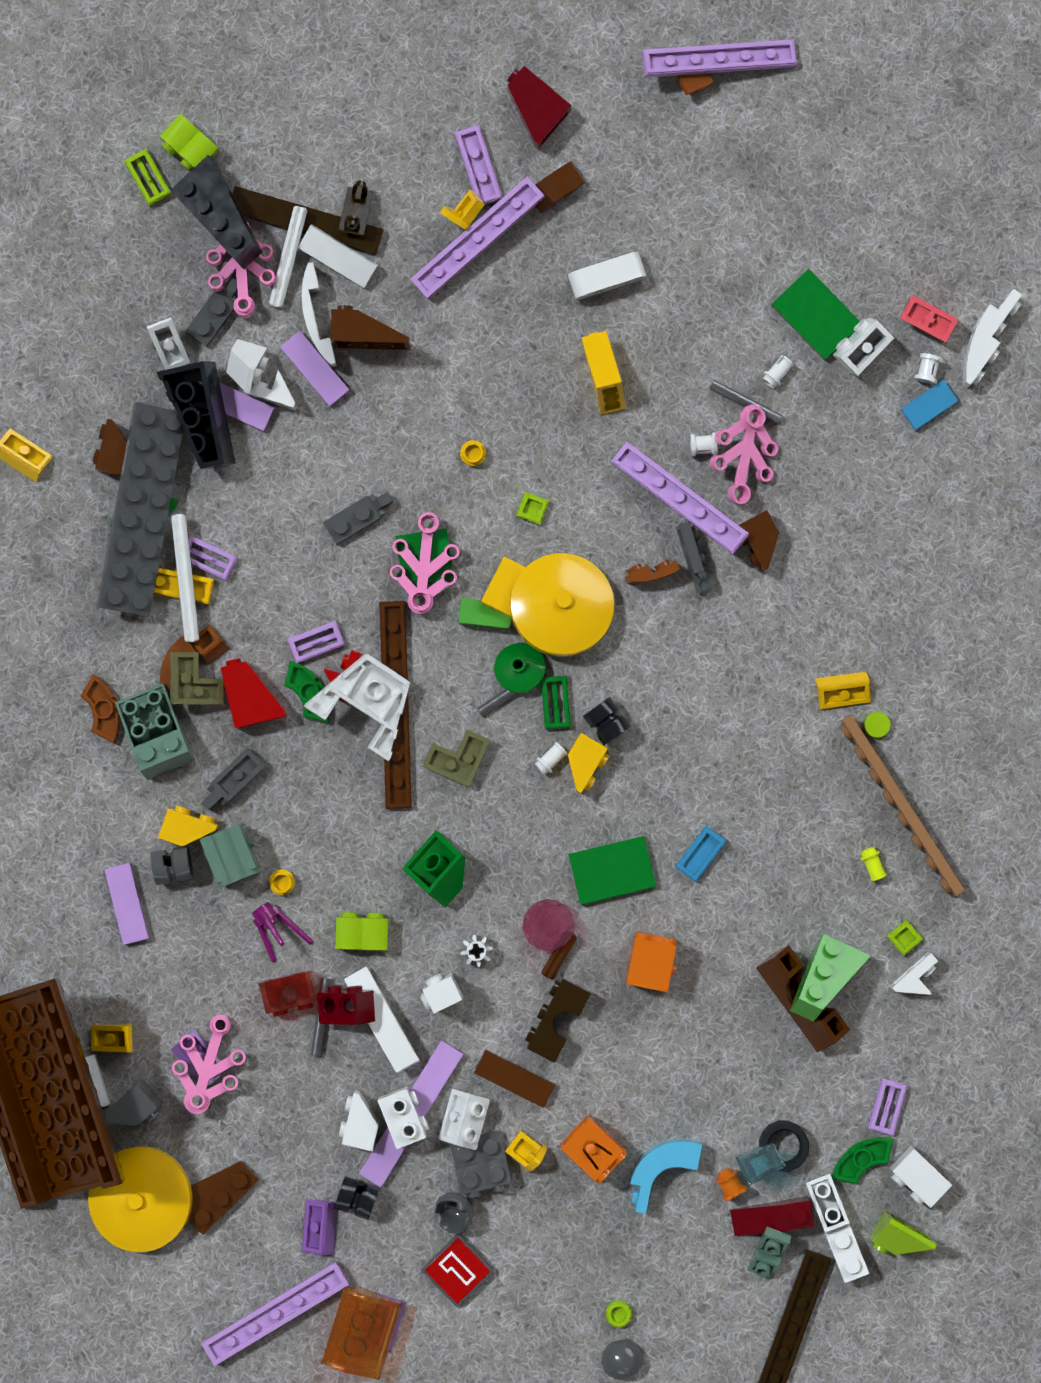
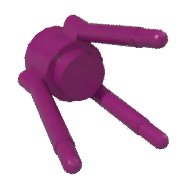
M267 902L251 913L255 918L253 922L259 930L272 962H275L276 958L264 928H269L279 945L283 946L284 941L273 925L278 921L276 916L308 944L313 943V940L286 917L277 905L272 907Z

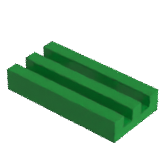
M567 676L544 677L541 681L545 729L571 727ZM558 681H562L565 715L564 723H560L557 691ZM546 682H552L555 723L551 724L549 721Z

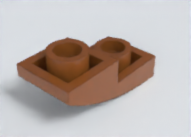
M667 559L654 567L656 572L652 573L648 564L642 567L639 563L627 570L629 575L624 579L626 583L634 584L652 582L679 572L680 567L676 560L669 563Z

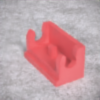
M911 295L900 317L944 342L948 340L959 320L914 295Z

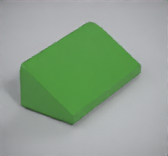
M461 598L459 624L510 630L511 617L481 604V600Z

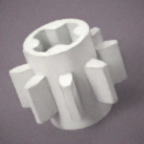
M473 934V941L471 943L466 940L463 941L464 945L467 946V950H463L460 953L461 955H468L469 959L466 964H470L473 960L480 967V960L483 958L490 961L486 951L492 950L493 947H486L484 944L487 937L479 941L476 935ZM473 944H478L479 948H484V951L480 953L478 958L475 957V954H470L469 950L473 949Z

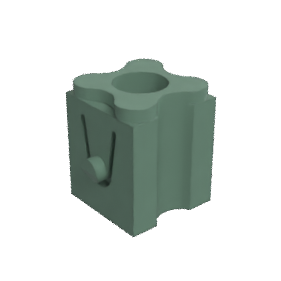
M242 823L200 839L215 880L220 888L261 872L252 847H255V843L252 839L248 838Z

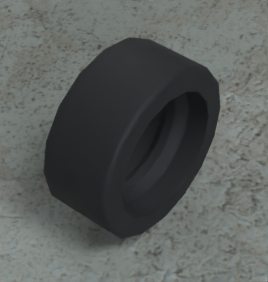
M778 1120L769 1124L762 1131L759 1138V1151L763 1160L771 1168L778 1171H792L799 1168L806 1161L809 1153V1141L806 1133L797 1124L788 1120ZM789 1131L797 1137L799 1150L793 1159L780 1161L771 1155L769 1141L776 1132Z

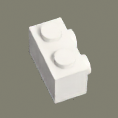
M872 318L861 320L854 327L855 332L849 338L846 337L836 346L837 351L833 354L850 373L857 376L894 339L877 320Z
M452 973L445 977L437 974L427 979L425 982L426 986L422 989L423 994L420 996L426 1010L432 1009L433 1013L463 999L461 990Z
M407 1086L378 1098L377 1101L396 1149L426 1138V1131L429 1130V1126L425 1116H419L416 1106L420 1105L414 1090L410 1092Z
M912 1146L890 1167L894 1173L891 1178L902 1188L907 1185L913 1191L910 1196L920 1206L926 1203L931 1208L952 1186Z

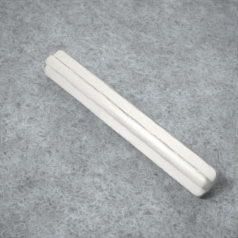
M299 206L293 208L276 274V281L273 285L269 301L271 306L281 308L284 304L307 215L306 208Z

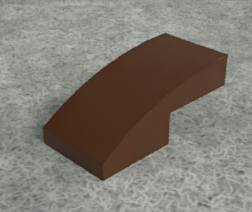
M572 161L535 184L545 196L536 205L540 213L545 212L559 200L566 198L586 183Z

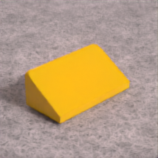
M10 428L0 439V459L37 482L52 460L53 455Z
M867 672L816 678L820 710L871 703L870 680Z

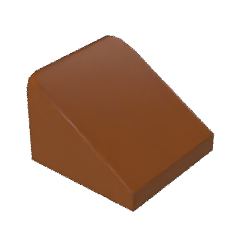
M710 73L676 75L685 95L702 92L714 83Z
M210 624L199 632L198 641L191 642L208 664L213 663L229 650V647Z

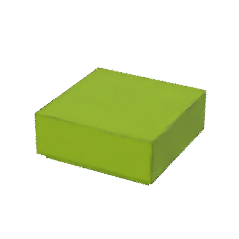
M525 492L516 517L540 525L549 500Z
M907 919L886 935L902 956H905L923 940Z

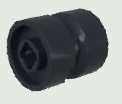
M611 697L583 716L590 728H598L596 734L603 746L631 727L625 717L616 715L618 707Z
M345 1176L334 1209L346 1213L352 1210L355 1216L369 1220L379 1187L368 1183L361 1186L359 1180Z

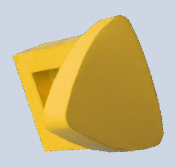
M469 189L455 209L444 206L440 213L456 225L467 230L485 204L477 193Z
M520 1130L505 1152L522 1164L527 1172H531L543 1160L547 1146L544 1144L541 1146Z

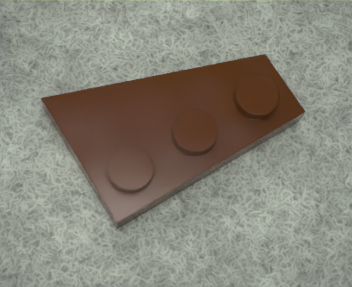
M241 1160L192 1184V1209L188 1221L204 1235L259 1178Z

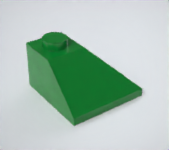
M435 830L402 869L428 895L446 908L463 889L466 857Z

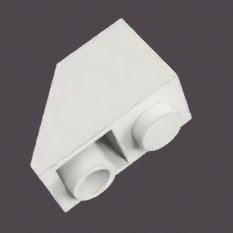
M237 339L230 352L226 373L244 391L250 392L254 384H259L262 373L266 372L269 358L265 357L267 348Z
M354 1091L353 1097H347L344 1111L349 1112L347 1122L342 1121L338 1137H343L342 1145L373 1151L379 1121L361 1092Z

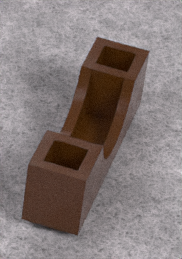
M787 945L770 955L756 969L818 1053L838 1042L850 1031V1028L835 1008H825L814 1022L790 1011L801 983V972L804 965L791 947Z

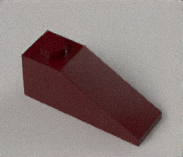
M807 1196L730 1209L734 1236L764 1233L766 1227L780 1232L814 1227L810 1200Z

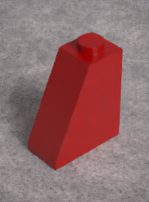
M241 658L226 661V666L221 667L236 729L288 717L287 711L248 662H241Z

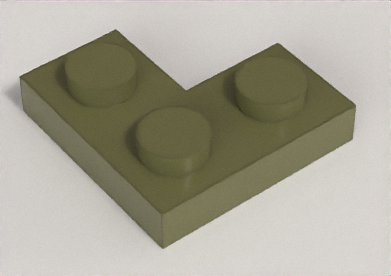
M170 652V704L224 705L223 679L199 678V652Z
M466 730L456 753L432 743L422 767L470 787L490 739Z

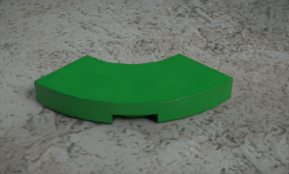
M290 661L284 686L294 690L300 697L303 704V717L329 723L330 714L324 720L304 707L310 699L324 689L323 684L309 669Z
M872 1137L851 1146L837 1161L831 1175L832 1179L857 1184L861 1175L868 1168L877 1164H888L893 1138Z

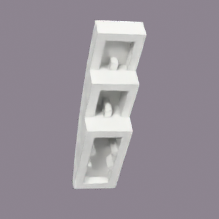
M366 966L345 978L347 986L361 985L363 990H373L375 1022L368 1024L395 1072L399 1074L418 1063L420 1060L368 967Z

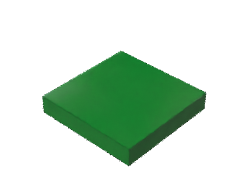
M447 528L438 529L433 533L430 563L442 554L445 547L449 545ZM422 532L395 536L396 540H405L408 544V549L420 561ZM399 542L397 543V550L402 552L405 549V544ZM450 548L447 550L449 557H451ZM398 555L399 563L404 567L406 577L417 586L418 576L401 555ZM452 560L428 578V584L439 581L444 571H453ZM447 573L444 576V580H454V575Z

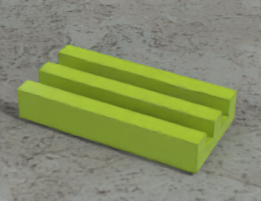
M147 149L124 160L149 207L157 201L163 200L166 196L172 195ZM145 156L164 190L161 193L157 190L140 158ZM137 162L155 196L150 198L131 163Z

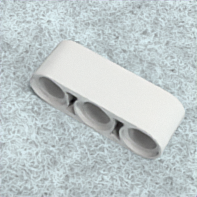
M639 252L625 254L568 274L576 300L622 287L647 277Z

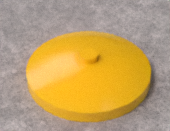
M555 553L536 559L520 573L512 589L510 612L516 630L531 647L552 656H573L591 649L603 638L613 618L614 597L606 576L592 562L573 554Z
M135 1146L123 1149L116 1153L122 1165L125 1180L117 1186L104 1189L101 1187L89 1189L88 1206L90 1216L99 1233L114 1246L130 1252L153 1251L174 1240L187 1224L192 1209L191 1184L182 1166L166 1152L148 1146Z

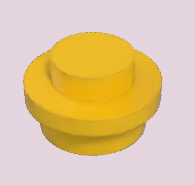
M470 440L461 447L460 457L466 465L478 466L484 461L486 450L479 441Z
M285 869L273 872L269 878L270 889L277 895L289 894L295 886L293 874Z

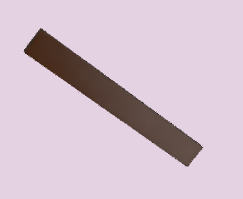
M406 601L379 602L381 663L408 680ZM408 692L403 712L400 714L397 725L398 732L396 739L393 741L391 758L389 761L384 759L386 809L412 808Z

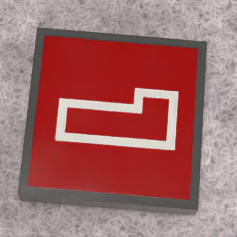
M456 1234L421 1268V1271L457 1308L495 1271L461 1234Z

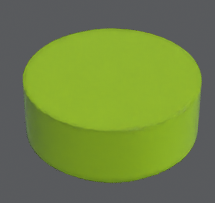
M882 712L870 713L864 720V730L871 737H883L890 730V720Z
M615 1300L606 1308V1319L611 1326L621 1328L630 1322L632 1312L626 1302Z

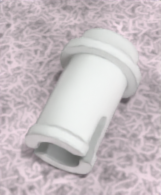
M781 355L771 369L763 373V382L772 389L776 386L779 387L782 378L793 368V362L786 356Z
M556 742L541 758H537V762L534 765L544 775L548 772L552 773L551 769L567 755V752Z

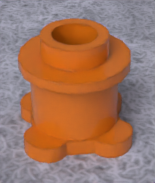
M730 1167L717 1173L718 1178L715 1180V1184H719L723 1192L722 1197L725 1202L748 1190L737 1176L738 1170H731Z

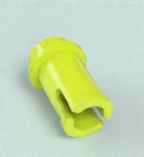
M875 846L860 852V860L864 861L871 881H876L887 875L878 856L880 852L875 849Z

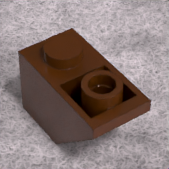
M107 419L106 424H102L99 439L102 442L100 450H95L93 464L96 465L95 469L99 472L121 477L127 440L116 422L112 419Z
M766 510L739 524L741 528L749 533V536L742 545H748L752 553L748 555L754 568H760L761 572L769 568L779 531Z

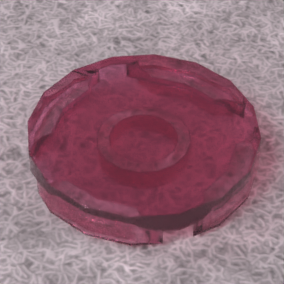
M546 899L536 902L528 909L522 926L524 936L531 945L541 951L552 952L560 950L568 940L570 941L574 934L575 922L573 914L567 906L557 900Z

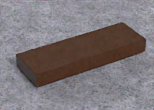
M485 1049L474 1071L475 1074L542 1108L545 1107L555 1087L553 1082Z

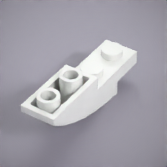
M1015 289L1008 294L998 309L989 304L979 318L972 332L964 358V387L968 388L972 383L977 385L985 374L982 371L984 365L987 362L992 364L1000 353L997 350L1000 342L992 336L998 337L1006 327V324L1003 323L1004 319L1008 314L1013 316L1021 305L1018 300L1022 294Z
M828 1174L807 1182L808 1192L844 1283L868 1275L869 1271L831 1175Z

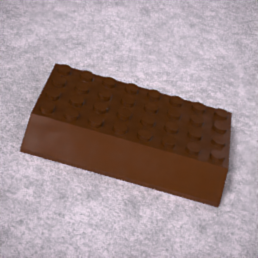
M59 977L0 996V1147L21 1209L38 1205L52 1198L84 1190L117 1186L125 1180L122 1165L119 1162L114 1141L111 1137Z

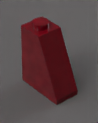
M523 66L520 71L516 69L507 79L509 83L507 89L534 147L539 150L571 112L572 105L528 68Z

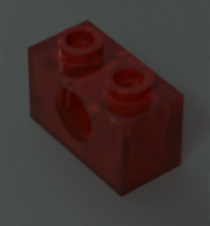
M312 970L259 983L266 1014L272 1013L273 1017L288 1014V1008L298 1006L299 1011L313 1008V1002L318 1001ZM286 987L293 988L296 991L295 1000H285L282 995L283 989Z

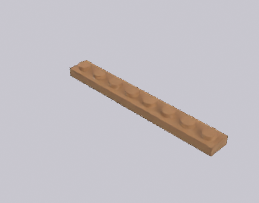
M848 715L840 720L843 725L840 727L842 734L847 740L852 739L857 747L854 749L855 754L861 762L866 760L871 768L868 771L870 777L875 784L880 782L885 790L882 793L884 799L889 806L895 805L899 812L896 815L897 819L904 828L909 827L913 833L910 837L918 850L922 848L928 856L924 859L932 872L937 870L942 879L939 880V883L947 894L951 892L954 896L965 891L853 716Z

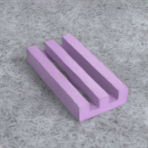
M190 535L188 539L190 553L224 568L225 571L221 573L194 559H191V564L227 581L237 561V557ZM193 543L198 544L230 561L226 564L191 546Z
M336 621L287 639L296 663L345 646ZM331 628L334 630L332 634L298 647L295 646L297 641ZM337 638L338 640L334 644L302 656L298 654L300 651Z
M881 1078L868 1129L894 1136L907 1085ZM886 1085H888L890 1088L880 1124L877 1126L875 1125ZM895 1088H898L900 1091L889 1129L884 1128Z

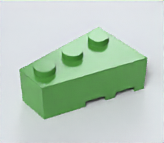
M823 934L814 946L790 1011L814 1022L863 967L871 955Z

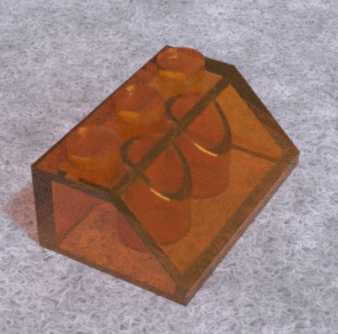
M359 1286L344 1287L321 1363L345 1373L379 1380L402 1303Z

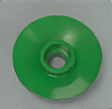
M514 643L505 647L498 654L494 664V673L497 681L504 689L513 693H526L533 690L541 683L546 671L545 660L541 652L527 643ZM522 662V668L515 669V663Z

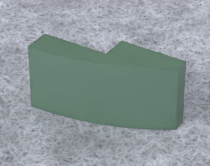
M766 1227L752 1256L748 1271L756 1273L760 1277L772 1279L780 1266L783 1254L790 1244L791 1235Z

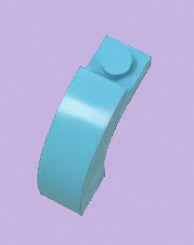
M689 1139L663 1141L651 1147L640 1157L633 1168L629 1180L630 1184L639 1186L638 1189H633L631 1204L635 1205V1212L646 1214L651 1186L659 1173L671 1167L698 1169L702 1149L700 1141Z

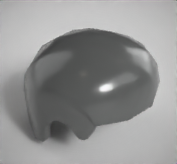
M449 1192L438 1198L434 1213H439L440 1227L454 1234L465 1232L473 1219L474 1212L471 1203L458 1193Z
M631 1339L616 1340L611 1342L602 1352L601 1363L608 1376L617 1380L629 1379L637 1374L642 1367L643 1352L640 1346Z

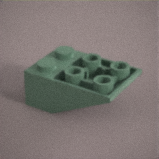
M164 683L115 702L139 771L147 780L195 761L174 706L170 704V697Z

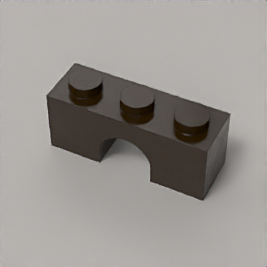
M562 978L560 982L557 980L554 982L549 992L553 996L550 1003L542 1005L537 1015V1018L541 1019L537 1028L531 1027L525 1038V1041L529 1042L527 1049L555 1063L567 1040L566 1037L554 1030V1018L557 1014L565 1011L579 1016L591 994L590 991L565 978Z

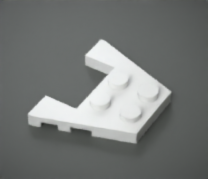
M364 654L310 699L304 707L326 720L338 699H343L381 724L367 748L389 761L392 755L393 741L396 739L398 732L397 725L400 714L403 712L410 682L369 654Z

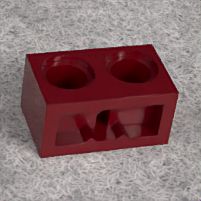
M343 985L327 986L328 991L317 993L319 1024L361 1025L375 1022L373 990H363L361 985L348 986L347 990H343Z

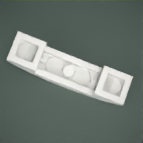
M313 262L308 263L302 284V309L305 323L320 355L332 368L337 367L330 338L320 340L310 295L320 292L315 266Z

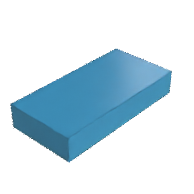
M942 380L900 410L915 431L958 402V399L945 380Z
M705 826L675 867L694 882H697L727 841L708 826Z

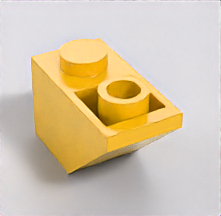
M580 733L567 755L576 791L582 793L584 789L589 791L596 779L592 774L597 767L602 769L609 757L606 754L608 748L583 733Z
M176 805L175 809L168 808L158 838L179 846H186L217 831L220 825L214 823L215 818L200 814L198 818L190 815V809Z

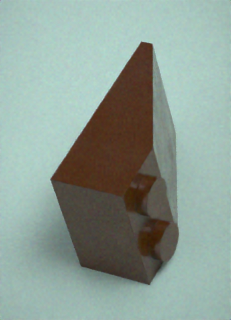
M339 305L337 309H331L330 341L333 348L411 350L409 337L359 310H353V306Z

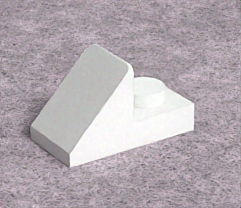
M171 317L147 326L165 370L190 363L178 329Z
M279 371L277 372L272 390L268 389L269 384L260 381L259 384H254L250 392L244 391L250 397L296 410L297 405Z
M927 952L889 987L895 992L932 994L919 978L921 976L924 978L929 976L936 969L934 964L938 960L931 953Z

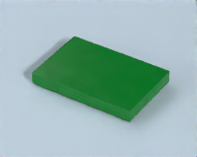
M807 269L771 304L780 316L824 361L836 350V346L841 340L846 337L849 338L855 332L854 327L860 322L810 269Z
M644 836L568 854L580 905L656 887Z

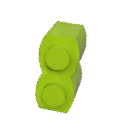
M182 114L159 136L164 142L161 145L162 148L171 156L176 153L183 160L180 164L188 172L197 166L207 155L214 160L220 153L219 148Z
M342 912V917H336L335 949L388 950L389 918H383V913H368V917H357V912Z

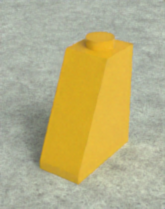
M594 332L588 336L581 337L600 414L604 415L626 409L622 381L607 332Z

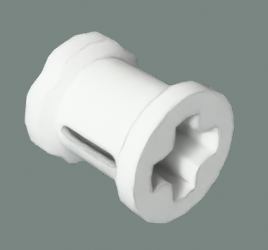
M920 353L921 364L918 374L915 375L914 379L922 383L936 385L937 369L943 359L936 355Z
M716 432L705 436L690 434L691 457L696 456V454L712 453L713 456L717 455Z

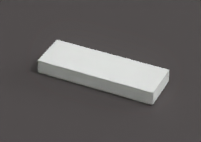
M310 225L298 246L305 253L363 288L366 287L378 266L313 225Z

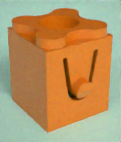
M635 931L625 983L627 985L668 992L670 977L677 969V965H673L677 940L675 938Z
M590 1114L560 1143V1149L598 1184L627 1155V1150Z

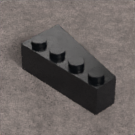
M207 155L171 191L233 259L245 269L263 251L246 222L239 205L236 203L228 184L225 182L218 165Z
M201 361L156 372L160 381H163L167 390L166 395L169 401L173 403L178 414L176 417L180 425H183L188 436L187 441L200 469H213L236 464L216 362Z

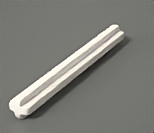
M184 514L172 515L171 521L184 639L186 642H196L199 640L186 516Z

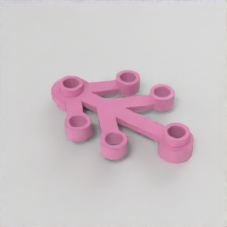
M257 240L262 251L265 249L270 251V254L266 257L260 254V260L264 262L272 260L274 257L272 247L268 244H262ZM221 244L216 249L209 250L206 254L208 264L212 267L219 266L222 263V257L227 251ZM212 255H218L217 261H210ZM232 257L218 274H213L208 278V285L215 292L221 291L226 280L236 270L238 298L234 301V310L239 317L249 318L255 312V304L248 293L247 269L256 275L261 283L267 287L275 283L276 277L272 270L264 269L255 261L243 269ZM266 274L272 275L270 281H264L263 277ZM219 279L221 283L218 286H212L213 280ZM241 302H248L247 308L241 309L239 307Z
M757 405L744 407L738 422L728 429L717 431L715 434V441L718 445H728L731 443L732 437L744 431L742 441L722 455H715L710 459V467L715 471H721L727 467L728 463L739 456L735 482L728 489V498L733 504H745L750 499L751 491L745 484L750 459L757 469L755 475L758 481L768 482L773 478V470L766 465L754 444L755 434L762 443L760 451L765 457L775 456L778 452V445L771 440L763 426L766 416L762 408ZM751 413L754 416L753 422H750L749 415ZM722 433L726 435L725 442L721 440ZM768 445L772 447L771 453L767 452ZM718 458L721 460L720 467H717L716 460ZM763 470H766L767 477L765 479L762 477ZM736 489L739 491L738 498H735L734 495Z
M429 512L422 514L418 520V526L422 531L420 561L408 549V544L405 540L397 539L392 545L393 551L401 555L418 576L416 588L406 577L403 566L394 565L390 569L391 578L398 581L409 594L408 606L417 614H424L430 611L434 603L433 597L447 586L454 585L457 581L456 573L452 570H446L443 572L441 579L427 589L428 578L447 562L457 559L460 555L459 548L454 544H449L445 547L444 552L430 563L433 533L439 527V520L435 514ZM427 519H431L434 522L433 527L430 529L424 527V522ZM399 542L405 544V549L402 552L395 549L396 544ZM451 547L457 550V554L454 557L447 555V550ZM395 568L402 569L401 577L393 576ZM447 573L453 574V582L447 583L444 580V576ZM423 596L426 599L423 606L416 604L417 597Z
M216 1015L210 1021L209 1028L212 1035L204 1061L195 1047L196 1042L193 1036L184 1035L179 1042L180 1047L186 1051L199 1075L195 1087L187 1073L188 1066L185 1061L177 1060L172 1065V1072L179 1077L187 1092L184 1097L185 1108L193 1114L205 1112L210 1105V1099L225 1091H232L238 1086L237 1078L233 1075H227L223 1078L222 1083L206 1090L210 1078L234 1065L239 1066L243 1064L246 1059L245 1053L242 1050H234L229 1057L214 1064L222 1036L228 1033L231 1027L230 1020L224 1015ZM218 1020L224 1021L225 1028L223 1030L216 1028L215 1023ZM185 1038L192 1040L193 1043L190 1048L183 1046L182 1042ZM235 1053L242 1055L241 1062H234L233 1055ZM182 1063L185 1067L184 1072L177 1073L175 1065ZM232 1078L235 1081L234 1087H226L225 1080ZM194 1096L202 1098L201 1105L195 1106L192 1103Z

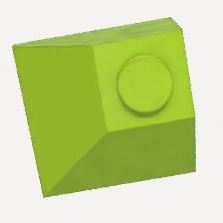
M884 1211L870 1236L871 1241L874 1242L873 1247L887 1255L888 1251L898 1255L934 1250L937 1246L930 1236Z

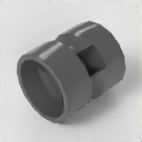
M188 846L173 848L171 853H168L166 850L151 852V866L156 885L171 883L174 878L178 882L193 879V866Z

